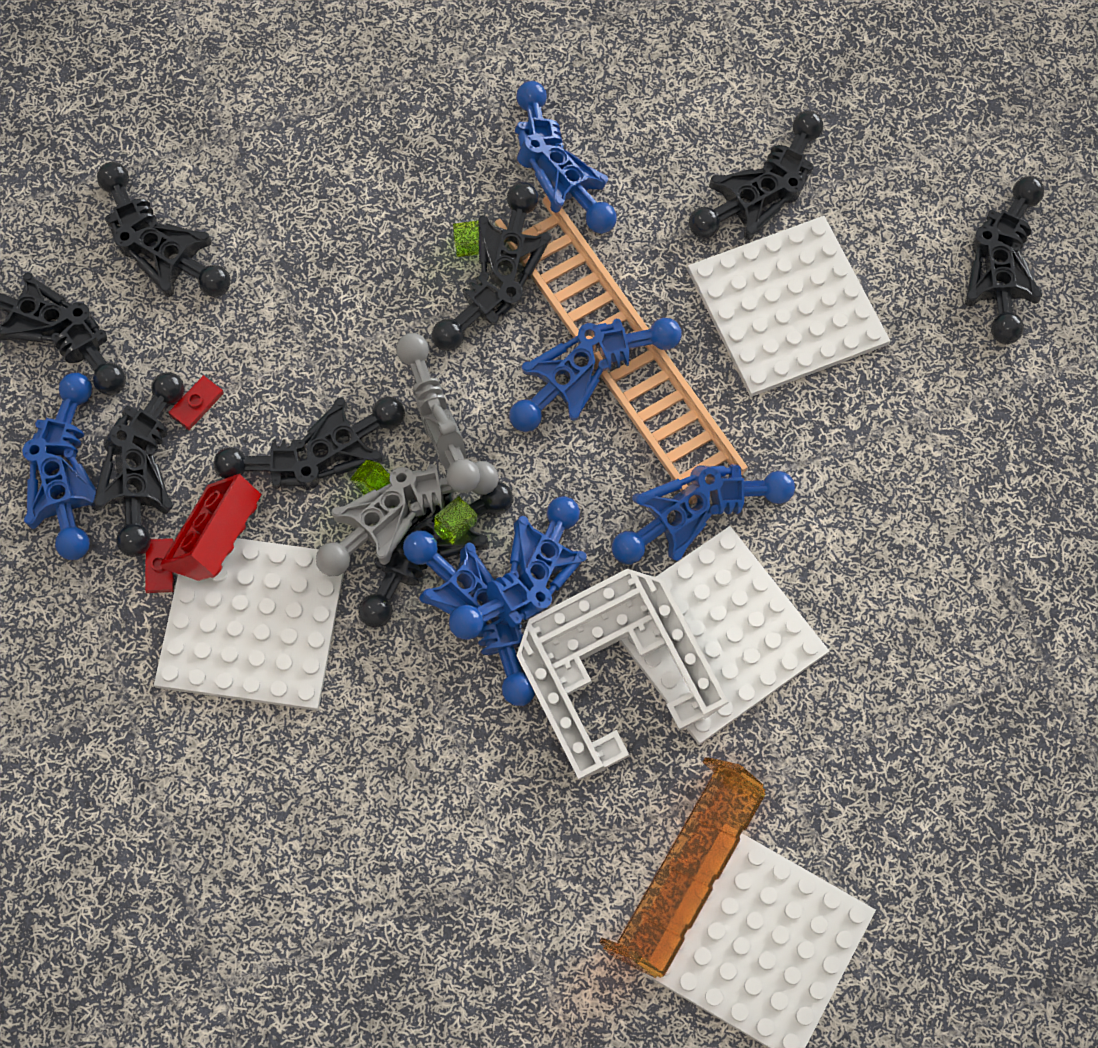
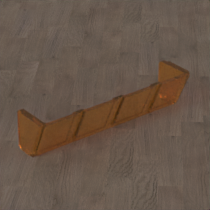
M705 757L702 761L714 773L619 940L616 943L601 937L599 941L604 946L603 949L614 958L653 978L665 976L685 940L684 935L688 929L692 928L713 890L712 885L721 876L740 842L741 833L747 829L766 795L763 788L764 785L740 764Z

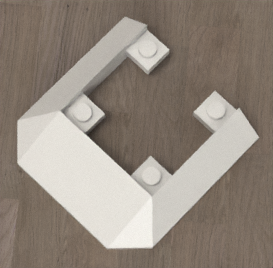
M625 569L528 620L516 656L578 779L605 771L606 768L630 756L617 730L591 742L568 696L592 683L581 660L628 636L632 638L641 657L666 645L690 691L666 704L679 730L703 718H708L729 703L663 579Z

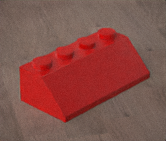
M240 474L207 485L160 566L165 570L197 581L217 576L222 570L221 564L225 557L234 549L233 543L236 538L245 530V523L248 517L257 509V502L262 494Z

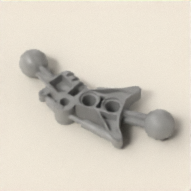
M407 333L397 342L396 353L403 363L410 365L416 384L413 385V395L425 432L430 437L441 464L447 470L446 478L449 486L456 492L469 493L480 483V470L473 461L466 459L463 437L450 409H447L446 399L438 378L431 379L425 362L429 353V345L426 339L417 333Z
M487 461L475 462L480 470L481 477L480 483L472 492L477 495H486L493 492L499 481L497 469ZM430 464L426 471H411L406 467L393 470L390 474V484L377 491L374 489L343 507L332 509L335 522L350 524L355 530L340 543L328 542L320 547L316 555L318 569L327 576L343 574L349 567L350 555L367 540L375 545L379 562L383 565L387 564L394 549L411 527L413 518L422 514L425 515L427 507L430 508L432 513L435 512L436 505H439L441 511H444L445 501L443 494L456 491L449 486L447 478H439L434 464ZM415 497L417 502L410 506L411 512L409 513L408 501ZM378 522L374 526H369L372 523Z

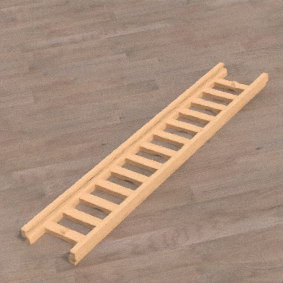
M545 194L546 197L543 198V204L552 216L528 228L522 234L537 236L557 225L565 233L564 236L547 245L539 262L570 244L579 253L541 275L535 268L531 275V278L573 338L578 336L579 331L574 324L576 321L612 301L620 312L598 324H612L614 319H620L622 323L627 321L634 330L633 332L648 330L647 325L564 209L561 208L558 213L553 212L550 208L551 202ZM501 219L495 221V226L507 230L506 225ZM507 242L512 251L517 249L515 243ZM529 257L521 262L524 267ZM584 263L587 264L592 271L591 274L553 294L547 285L548 283ZM600 282L606 291L605 293L567 314L560 303ZM586 336L587 339H593L591 336ZM653 344L647 345L645 347L648 351L629 361V366L624 364L610 373L607 370L602 372L601 378L673 480L689 477L692 470L699 465L718 466L725 461L729 465H739L741 467V475L747 471L748 467L664 350L655 347ZM593 351L595 357L594 368L597 370L598 364L603 358L599 351L596 353ZM655 360L662 371L624 393L616 384L618 380ZM667 380L671 382L676 389L675 392L638 413L635 411L630 403L631 401ZM684 400L691 411L653 433L649 431L644 423L645 421ZM698 420L705 430L703 433L667 454L659 445L660 441ZM713 441L720 452L680 475L673 463L706 443ZM687 484L683 485L682 488L680 489V491H682V490H684L685 488H687L688 485H687ZM695 495L689 499V504L697 502Z

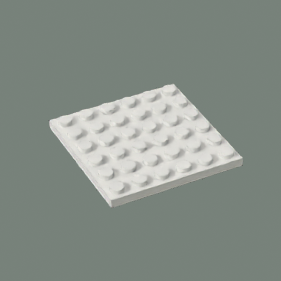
M825 216L688 265L687 270L750 397L887 346L890 343L886 331Z
M731 526L656 576V578L663 579L667 584L729 701L728 704L708 718H703L686 727L698 745H701L829 653L828 648ZM630 636L620 640L667 704L690 692L666 645L641 657Z
M236 538L233 543L234 549L225 557L221 564L222 570L214 578L210 577L197 581L178 574L154 682L155 688L319 710L344 573L339 576L323 574L316 565V555L319 549Z
M725 824L643 974L767 1048H805L876 910Z

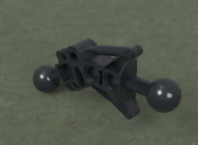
M810 110L800 112L793 120L792 126L795 137L790 147L784 145L773 146L770 154L767 156V160L764 162L763 168L757 170L752 168L728 175H713L709 187L721 193L728 202L715 209L705 206L697 208L689 217L691 232L699 238H710L718 232L720 222L737 214L745 227V239L751 240L754 234L781 210L780 207L784 203L795 202L808 178L807 174H810L814 167L813 163L805 159L806 155L803 153L808 142L816 140L823 132L821 116L815 111ZM762 187H767L771 191H766ZM741 198H746L750 202H745ZM777 199H781L777 203H773L765 212H763L760 215L761 209L764 206L772 203Z
M114 161L106 162L100 166L97 172L98 184L104 191L112 194L117 205L113 208L114 212L105 217V221L109 227H112L113 239L119 251L126 257H133L137 261V266L167 297L174 294V282L182 271L196 278L200 290L207 296L219 297L224 295L230 287L228 271L222 266L215 264L205 267L192 259L200 249L211 245L212 240L209 234L168 223L166 225L157 223L156 216L153 215V209L150 207L148 200L130 199L126 190L129 183L127 169L122 164ZM152 242H157L154 246H149ZM141 253L156 263L157 270L138 254ZM178 254L175 258L169 259L171 255Z
M1033 176L1021 177L1014 184L1012 189L1014 202L1008 212L1002 210L1001 213L994 210L988 212L987 221L976 231L972 244L975 261L972 262L965 304L971 307L980 300L996 299L998 316L991 323V333L993 338L1001 344L1009 345L1015 343L1021 338L1024 331V324L1021 318L1013 313L1012 299H1026L1037 304L1042 297V291L1035 283L1025 258H1022L1020 254L1023 243L1027 241V237L1031 234V228L1022 219V216L1027 208L1036 206L1044 196L1042 181ZM981 257H984L986 273L980 279L982 268ZM998 281L1004 282L1006 285H1001Z
M519 182L509 189L507 203L512 211L507 230L493 225L485 215L479 217V264H481V274L475 278L477 284L469 283L470 290L467 288L462 289L469 306L454 320L443 319L433 327L431 333L432 341L439 349L444 351L457 349L463 342L464 330L479 317L483 320L486 319L491 325H496L501 315L504 316L510 309L515 308L519 304L523 295L522 288L527 278L533 274L547 245L552 239L551 234L548 232L537 236L522 234L526 214L532 212L537 207L539 201L537 190L531 184ZM508 241L516 244L517 249L510 251L505 248L504 243ZM529 257L522 271L523 275L519 283L514 281L518 264ZM505 265L510 268L511 273L503 275L499 272L498 267ZM489 274L490 278L499 286L500 289H498L490 282H488ZM507 293H511L513 297L508 296Z
M29 272L23 275L25 286L18 299L0 293V309L9 312L5 321L0 323V341L12 339L41 343L43 341H51L60 350V354L64 356L66 362L78 363L86 359L94 370V387L102 394L112 396L124 389L126 374L116 363L106 362L100 354L99 346L107 341V335L104 330H99L100 327L91 316L86 304L80 302L68 303L63 296L35 279L33 274ZM43 296L52 301L53 303L45 301Z
M172 372L161 373L153 379L151 384L153 397L144 410L141 408L136 410L131 406H126L123 409L122 418H118L103 442L107 456L106 460L102 463L96 494L91 507L93 510L99 511L107 504H124L125 526L117 533L116 543L118 549L129 557L141 556L150 547L151 537L149 531L141 525V505L153 506L163 514H167L173 508V503L167 494L159 464H156L153 456L154 452L158 450V445L162 444V438L167 436L165 426L157 418L166 405L177 403L184 394L183 380ZM113 455H116V478L109 484L113 468L112 458ZM126 459L133 460L136 467L129 466ZM127 484L135 486L137 493L130 492Z
M389 396L383 397L375 403L371 415L351 426L345 416V399L339 397L335 400L332 407L307 431L308 434L303 439H293L290 446H287L285 439H283L281 446H277V441L274 439L271 445L270 456H245L237 448H222L214 457L213 467L217 475L223 479L237 474L242 475L245 471L270 472L273 488L278 489L281 487V484H287V486H299L302 489L311 490L319 484L322 478L334 474L338 476L371 464L379 465L382 462L381 453L368 448L360 439L380 427L389 430L397 428L404 420L405 409L398 399ZM341 436H348L350 438V441L346 444L337 442ZM307 444V460L299 462L297 452L304 451ZM320 449L328 451L325 457L315 456V453ZM339 460L347 461L341 464L334 465L333 469L321 472L322 470L326 469L327 467L331 466Z
M498 482L493 492L480 495V499L459 511L453 502L454 492L443 494L445 501L444 511H441L439 505H436L435 512L430 518L424 520L432 513L429 507H427L425 515L415 516L411 521V527L394 549L390 561L383 565L379 562L378 557L374 559L376 568L385 572V577L376 594L368 595L360 602L358 614L361 621L372 628L385 626L391 620L393 609L390 600L399 583L411 586L419 584L418 578L423 577L424 573L422 570L427 569L428 565H416L408 561L404 555V541L412 532L427 531L432 534L437 541V553L444 559L459 555L461 549L467 543L474 544L475 550L487 549L489 546L487 536L475 532L468 523L487 512L500 515L510 509L513 503V493L505 483ZM450 521H454L457 523L453 527L445 526V524Z

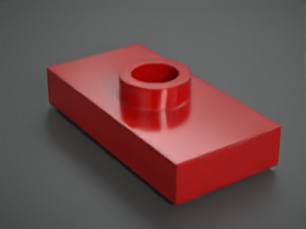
M203 375L168 412L169 416L187 430H190L218 401L224 392Z
M173 538L151 539L145 561L146 593L174 592V572L165 570L160 566L174 542Z

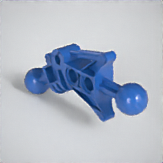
M534 80L524 82L517 90L516 100L519 106L527 111L529 121L518 122L515 128V133L519 135L520 150L517 155L518 162L526 168H534L535 176L550 200V208L553 212L558 213L564 201L574 197L586 211V223L589 229L600 234L609 232L615 227L617 221L615 209L606 202H596L587 192L589 189H604L608 182V177L589 167L563 148L559 124L552 119H544L542 116L541 108L545 105L547 98L545 88L541 83Z
M660 318L651 325L650 329L628 334L625 333V328L620 319H614L612 324L603 323L595 325L593 323H586L582 325L578 331V336L564 344L560 343L530 362L522 364V372L525 375L537 376L547 384L531 400H519L513 404L509 412L510 423L519 431H533L541 423V411L557 395L568 406L570 420H578L581 411L600 381V375L605 370H611V363H615L616 367L620 368V361H624L625 365L629 366V349L652 344L661 350H670L676 347L682 338V330L679 324L671 318ZM586 336H591L593 339H587ZM578 343V346L565 359L553 360L567 352L566 349ZM598 348L603 360L599 362L598 369L592 375L595 367L593 351ZM577 357H584L587 359L588 364L584 367H579L574 363V360ZM563 374L568 376L570 381L565 385H560L555 379Z
M70 373L64 376L59 383V393L63 401L56 419L46 418V420H37L35 423L38 428L37 433L24 444L22 449L25 459L30 463V479L27 480V514L24 522L29 528L35 529L44 519L57 514L61 531L55 538L56 551L64 559L79 560L88 552L90 540L85 531L77 528L72 509L87 505L91 506L95 498L96 488L82 464H78L76 460L78 450L75 447L81 445L79 439L84 437V433L72 425L71 422L77 406L84 404L91 397L92 384L87 376L81 373ZM57 455H64L66 459L71 462L73 467H71L61 456ZM36 469L39 470L42 480V484L39 488V491L38 479H36ZM59 469L57 474L50 476L54 470ZM65 492L62 498L56 499L60 493Z
M731 464L729 468L725 466L699 465L692 470L689 477L681 480L675 479L646 492L633 495V502L645 506L655 519L637 532L624 531L618 534L613 540L611 548L614 558L625 565L639 562L644 556L645 545L664 532L669 542L668 556L673 560L679 561L688 546L707 525L706 522L712 514L721 515L725 512L728 515L732 511L735 514H739L744 505V497L765 496L773 504L788 502L795 492L794 480L786 472L775 471L768 474L764 480L744 481L739 465ZM692 483L673 498L662 497L681 489L685 484ZM695 495L697 503L693 508H690L689 499ZM674 510L676 514L675 520L669 524L667 516Z
M562 496L553 499L549 503L546 516L550 524L545 534L534 529L525 516H521L515 521L510 557L511 571L504 574L503 577H498L495 581L492 580L488 583L487 595L490 602L478 608L471 605H462L452 611L449 618L450 631L457 638L462 640L476 638L481 633L483 624L496 616H499L501 621L506 619L511 627H516L522 619L526 620L536 616L551 604L553 592L555 590L558 591L587 558L585 552L571 551L558 543L564 529L575 526L579 520L580 509L572 498ZM560 571L550 583L549 589H547L545 586L550 575Z
M415 531L406 537L403 550L408 561L416 565L427 564L445 581L440 587L424 590L419 596L422 603L435 606L451 615L452 611L459 606L471 605L478 608L480 605L477 600H480L483 605L490 602L487 595V585L490 581H495V579L477 556L474 544L467 543L461 549L460 563L457 569H455L437 553V541L432 534L427 531ZM457 581H459V582H461V583L463 584L464 589H462L461 587H459V585L457 584ZM499 616L490 619L491 624L487 625L486 622L483 624V629L477 636L483 637V639L478 641V644L486 646V648L481 650L483 655L498 653L500 655L506 674L502 684V695L506 702L513 706H525L533 700L535 692L525 672L521 670L514 649L521 644L524 635L521 631L522 625L520 622L516 627H511L506 619L501 621Z

